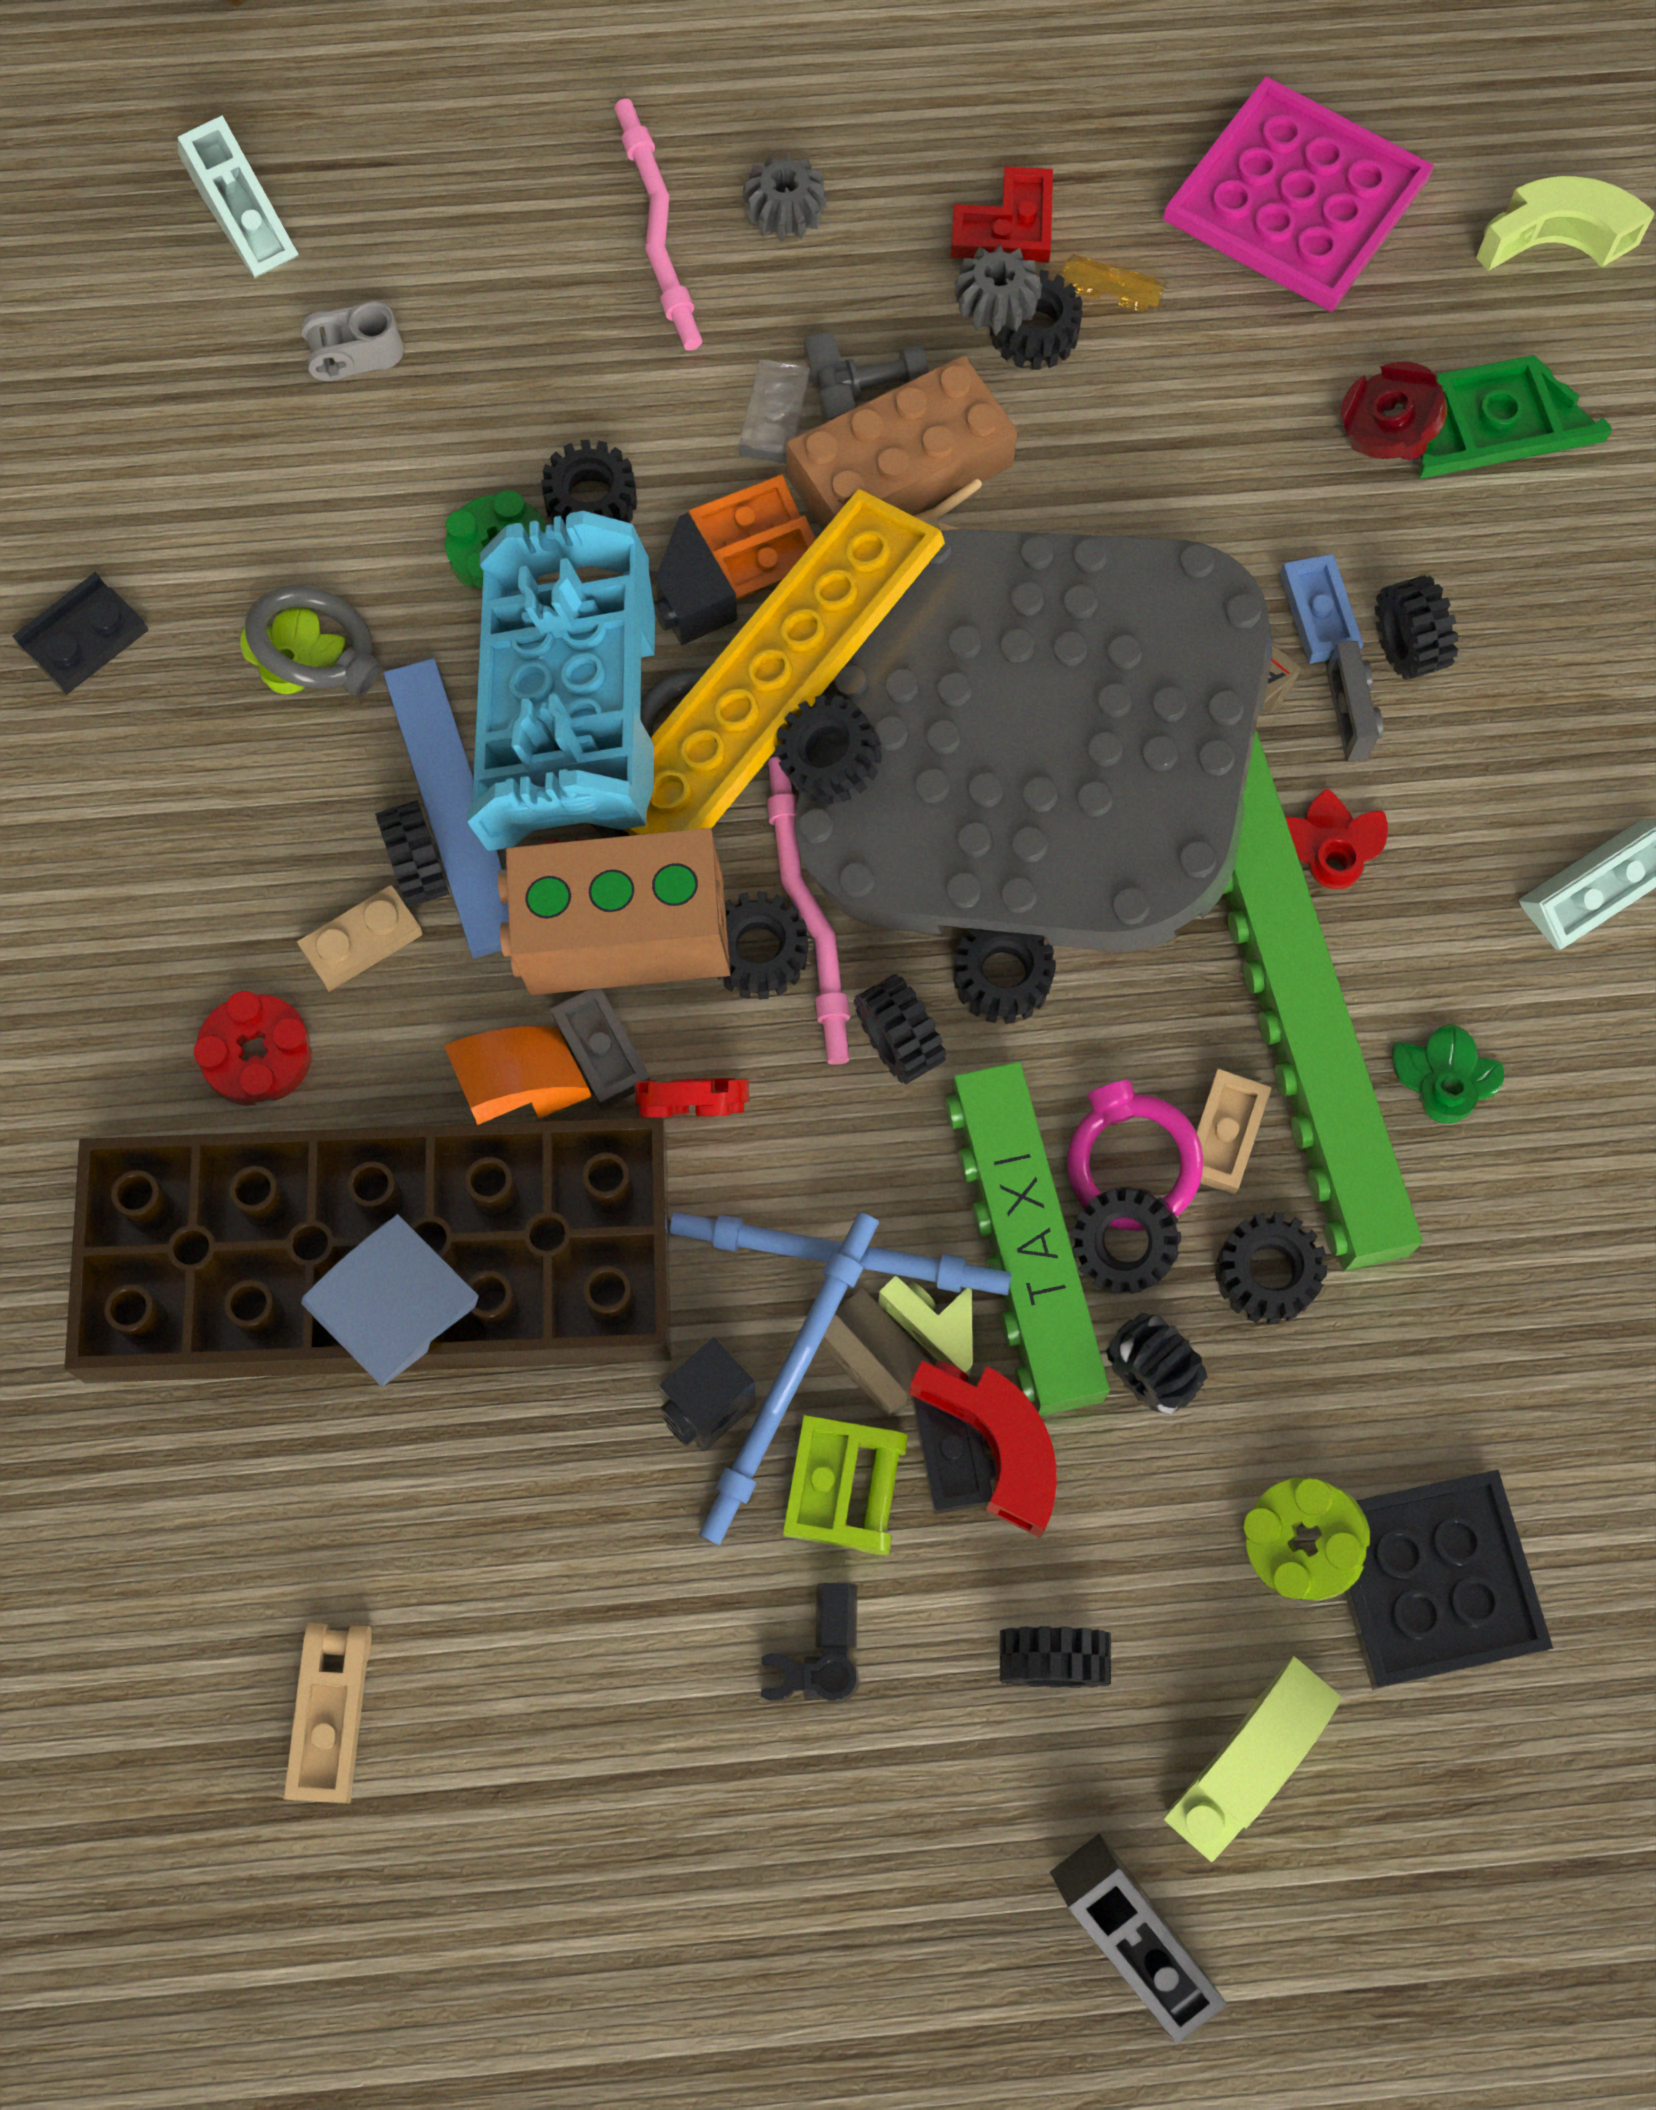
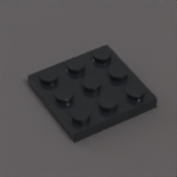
M1499 1469L1356 1500L1368 1522L1370 1543L1369 1547L1367 1546L1366 1558L1362 1564L1364 1568L1358 1580L1345 1591L1372 1690L1554 1649Z

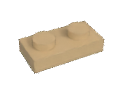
M390 885L297 941V944L328 992L419 938L423 933L398 893Z
M1217 1069L1196 1129L1203 1152L1201 1184L1232 1195L1236 1194L1240 1187L1272 1087Z

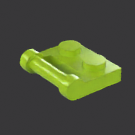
M804 1415L783 1536L852 1548L871 1554L889 1555L892 1535L887 1534L899 1455L906 1454L908 1435L893 1430ZM859 1447L876 1451L863 1528L846 1526Z

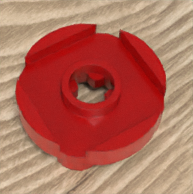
M240 991L233 994L227 1002L221 1004L207 1017L199 1031L193 1055L203 1077L218 1095L229 1102L251 1106L256 1105L254 1102L266 1101L270 1098L276 1101L293 1092L303 1081L309 1070L312 1050L309 1047L310 1037L306 1026L298 1012L291 1005L274 996L266 994L256 995L250 991ZM256 1038H263L262 1045L267 1051L266 1055L262 1058L253 1055L248 1061L242 1060L241 1058L244 1055L242 1046L249 1040L253 1041Z
M749 1078L673 1079L669 1082H657V1080L634 1082L635 1105H640V1117L675 1116V1114L690 1113V1105H695L696 1116H728L730 1113L744 1112V1103L750 1102Z

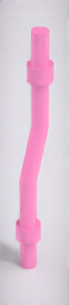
M621 99L615 104L614 110L623 130L622 143L628 158L635 161L650 198L645 250L662 291L660 302L667 319L674 321L684 349L688 351L695 350L703 342L692 315L694 304L688 289L680 285L665 247L670 197L653 155L655 145L649 130L641 125L632 101L630 99Z
M774 757L768 761L771 797L767 799L769 823L775 826L780 882L793 905L799 910L801 919H804L807 929L814 939L820 996L815 998L817 1021L823 1024L827 1063L832 1065L844 1064L849 1061L845 1022L850 1019L848 996L842 993L836 935L801 875L799 848L795 832V814L798 797L793 794L792 782L778 764L781 760L778 757Z

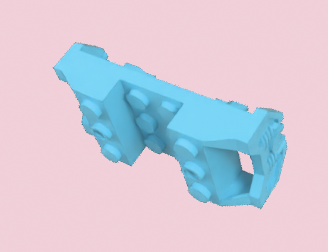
M586 511L568 514L566 525L561 516L554 517V526L547 525L546 533L540 530L538 521H531L529 536L521 523L506 525L480 552V566L484 571L473 801L468 807L467 823L487 851L514 847L532 831L579 823H590L618 830L646 826V811L654 790V744L640 720L641 658L655 655V609L649 575V556L633 524ZM593 566L624 574V576L581 583L574 569ZM560 573L557 582L537 585L536 580L541 575Z

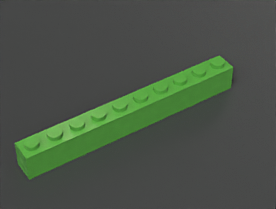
M1255 731L1243 797L1245 813L1233 874L1223 893L1226 894L1231 912L1228 913L1230 935L1235 944H1242L1247 960L1243 965L1245 983L1251 994L1257 993L1263 1011L1259 1014L1261 1034L1267 1045L1273 1044L1279 1062L1275 1066L1276 1082L1282 1096L1290 1097L1295 1116H1292L1291 1119L1293 1137L1299 1149H1306L1312 1169L1308 1170L1309 1188L1314 1200L1322 1202L1328 1222L1325 1223L1324 1232L1330 1253L1334 1257H1340L1344 1271L1409 1257L1422 1244L1421 1233L1258 733Z

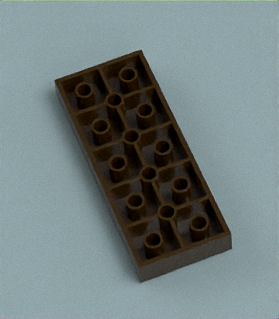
M663 1117L79 1139L64 1369L85 1384L368 1373L301 1302L307 1292L338 1262L396 1215H399L479 1296L475 1308L430 1342L428 1352L404 1371L671 1361L667 1136Z

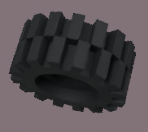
M1040 270L1039 276L1042 289L1041 297L1037 301L1036 311L1050 316L1055 321L1053 325L1046 328H1032L1021 323L1017 332L1005 325L1002 326L997 336L992 326H990V336H993L992 344L995 350L1002 347L1001 357L1006 361L1013 355L1016 356L1015 366L1023 368L1025 360L1032 361V370H1040L1041 362L1046 360L1049 368L1057 365L1058 356L1065 361L1070 356L1071 348L1075 349L1083 314V311H1081L1083 303L1081 296L1075 297L1077 289L1072 283L1063 288L1065 278L1059 274L1056 275L1053 281L1048 280L1049 271Z
M580 440L582 449L575 451L572 443L563 446L564 457L557 451L550 457L551 466L545 464L542 471L544 479H541L546 512L548 517H551L553 526L554 517L561 516L566 525L567 515L579 511H586L627 523L632 521V510L637 508L635 477L629 459L623 460L621 450L614 447L608 454L606 442L598 440L596 449H591L589 440ZM584 481H600L609 487V492L606 496L593 502H581L573 499L570 495L571 489Z
M1422 575L1380 589L1381 593L1377 594L1376 597L1379 605L1375 606V615L1380 619L1379 622H1375L1376 629L1382 633L1383 639L1379 640L1382 649L1387 648L1386 658L1389 664L1394 663L1396 674H1402L1403 679L1411 680L1452 666L1455 662L1453 657H1456L1458 653L1457 647L1453 644L1459 642L1458 633L1453 631L1452 625L1456 624L1455 616L1449 615L1448 608L1451 604L1448 597L1442 599L1443 589L1440 584L1434 585V578Z
M825 695L815 697L817 707L811 708L805 700L798 705L803 712L802 715L797 718L789 712L784 718L791 728L786 730L779 727L777 738L783 745H775L776 755L781 760L778 764L798 791H802L807 798L816 801L817 797H819L824 804H833V796L837 795L842 802L851 799L848 790L852 787H855L859 794L867 789L862 781L865 776L872 780L875 779L878 771L874 767L873 762L881 763L882 753L877 747L881 745L880 738L866 715L862 713L855 703L850 701L847 704L843 697L834 695L832 704H830ZM833 732L841 733L847 737V751L838 762L828 767H818L812 764L810 751L818 739Z
M418 800L375 813L407 908L449 895L450 893Z
M757 891V900L752 901L749 900L748 892L738 895L739 904L734 906L730 899L725 903L730 976L716 978L718 980L723 978L724 987L730 992L735 987L739 988L740 997L750 999L751 991L759 992V1000L769 999V991L773 989L776 990L779 996L787 992L788 982L795 985L799 981L801 969L805 971L808 953L807 926L804 919L799 920V910L793 904L787 909L785 907V898L777 894L773 902L767 901V892ZM752 929H766L778 938L780 948L777 954L769 961L753 963L747 961L739 954L737 943L740 937Z
M970 928L967 939L962 937L955 958L953 982L954 988L959 987L958 998L962 1004L968 1001L971 1003L969 1012L978 1017L981 1011L988 1013L987 1022L996 1024L997 1016H1005V1024L1015 1023L1016 1017L1019 1014L1022 1015L1024 1020L1033 1015L1035 1007L1040 1009L1043 1006L1047 994L1050 993L1056 970V960H1052L1054 954L1052 945H1049V943L1044 944L1045 936ZM1001 952L1012 954L1023 963L1025 977L1020 983L1012 987L996 986L984 975L983 964L986 959L993 954Z
M893 974L855 996L854 1005L857 1008V1016L863 1022L861 1026L864 1032L869 1035L872 1047L878 1050L879 1058L883 1064L888 1065L890 1073L894 1077L897 1076L899 1082L908 1084L946 1061V1050L941 1045L943 1041L940 1034L934 1029L936 1025L932 1017H928L925 1012V1005L921 1000H917L916 992L911 986L907 987L906 981L902 977Z
M1132 1186L1111 1189L1091 1199L1088 1202L1089 1204L1081 1209L1076 1219H1078V1222L1072 1228L1071 1238H1075V1246L1072 1248L1074 1258H1079L1082 1266L1078 1268L1084 1276L1089 1274L1094 1279L1092 1284L1100 1289L1105 1286L1111 1289V1293L1117 1294L1141 1292L1164 1278L1171 1270L1170 1268L1173 1263L1177 1261L1179 1255L1178 1244L1181 1242V1231L1178 1232L1176 1227L1177 1217L1174 1212L1170 1213L1166 1207L1168 1203L1161 1197L1156 1198L1151 1195L1152 1191L1144 1188L1134 1189ZM1128 1217L1137 1220L1145 1228L1148 1235V1247L1145 1254L1139 1260L1123 1262L1117 1260L1108 1252L1105 1245V1232L1113 1220Z
M1274 1212L1271 1218H1266L1265 1213L1254 1215L1250 1222H1247L1246 1219L1242 1221L1227 1238L1216 1261L1219 1262V1266L1215 1271L1216 1281H1222L1223 1286L1219 1291L1223 1299L1230 1296L1234 1301L1231 1309L1237 1314L1242 1309L1250 1313L1247 1320L1256 1323L1261 1318H1267V1324H1278L1283 1318H1286L1287 1321L1296 1318L1302 1310L1305 1311L1320 1293L1324 1285L1322 1280L1327 1276L1328 1265H1322V1260L1326 1256L1324 1246L1316 1248L1314 1244L1318 1238L1316 1233L1312 1229L1308 1233H1304L1300 1229L1303 1221L1296 1217L1293 1218L1291 1223L1283 1221L1284 1213ZM1265 1248L1276 1249L1282 1252L1289 1259L1292 1266L1290 1283L1282 1288L1270 1289L1256 1282L1249 1267L1250 1258L1253 1253Z
M1025 1626L1006 1628V1630L1002 1629L1000 1630V1682L1017 1686H1047L1050 1688L1111 1685V1633L1104 1630H1091V1628L1073 1629L1072 1627L1063 1626L1060 1628Z

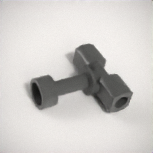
M817 333L804 339V356L813 384H821L820 409L825 423L857 408L855 401L861 398L860 389L901 380L906 384L929 372L922 345L901 348L899 360L856 368L853 359L842 361L833 333Z

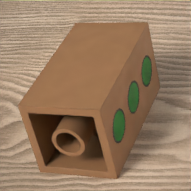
M712 828L506 848L507 869L498 870V890L501 903H508L509 922L500 923V942L504 957H511L514 977H522L530 995L730 976L723 872Z

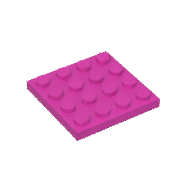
M1265 76L1168 203L1163 220L1326 310L1333 312L1426 184L1434 165Z

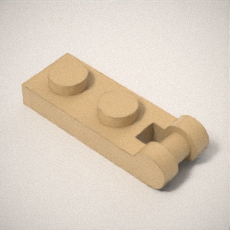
M309 1622L306 1626L284 1799L351 1804L366 1667L372 1642L370 1626L351 1625L349 1631L329 1630L328 1623ZM327 1655L345 1656L343 1673L323 1672L324 1661Z

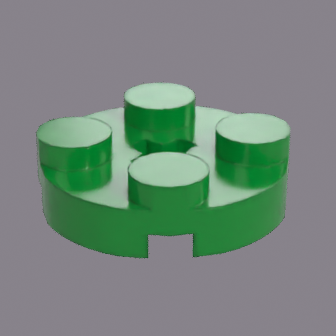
M509 490L502 491L497 495L477 498L451 513L446 520L445 550L454 575L462 584L473 589L472 584L483 588L484 571L480 566V552L484 549V546L489 543L490 539L495 538L506 525L521 523L529 536L530 522L538 521L540 530L546 533V523L541 514L532 505L524 502L523 497L519 493Z

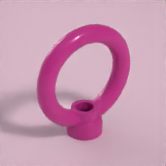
M1131 1080L1114 1082L1089 1092L1087 1096L1092 1110L1082 1119L1074 1131L1067 1154L1068 1177L1078 1201L1085 1208L1091 1199L1101 1194L1094 1184L1089 1166L1091 1149L1098 1135L1107 1126L1115 1125L1134 1117H1143L1163 1126L1172 1135L1177 1144L1180 1154L1179 1175L1171 1191L1163 1198L1168 1203L1166 1205L1167 1209L1171 1214L1174 1212L1177 1217L1193 1200L1203 1173L1202 1147L1191 1122L1180 1110L1170 1103L1153 1096L1135 1094ZM1128 1217L1117 1218L1109 1224V1226L1121 1230H1145L1141 1223Z

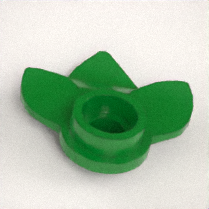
M1447 1024L1438 1028L1429 1038L1427 1047L1406 1042H1395L1392 1050V1064L1398 1080L1406 1087L1419 1093L1425 1113L1440 1123L1452 1124L1466 1118L1473 1112L1477 1101L1495 1096L1503 1085V1063L1495 1059L1478 1058L1477 1046L1472 1036L1454 1024Z

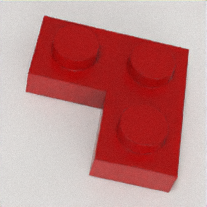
M1004 166L1002 207L954 204L951 258L974 259V255L979 247L989 253H993L1000 243L1005 253L1010 254L1020 248L1023 261L1035 260V262L1049 263L1052 232L1053 169Z

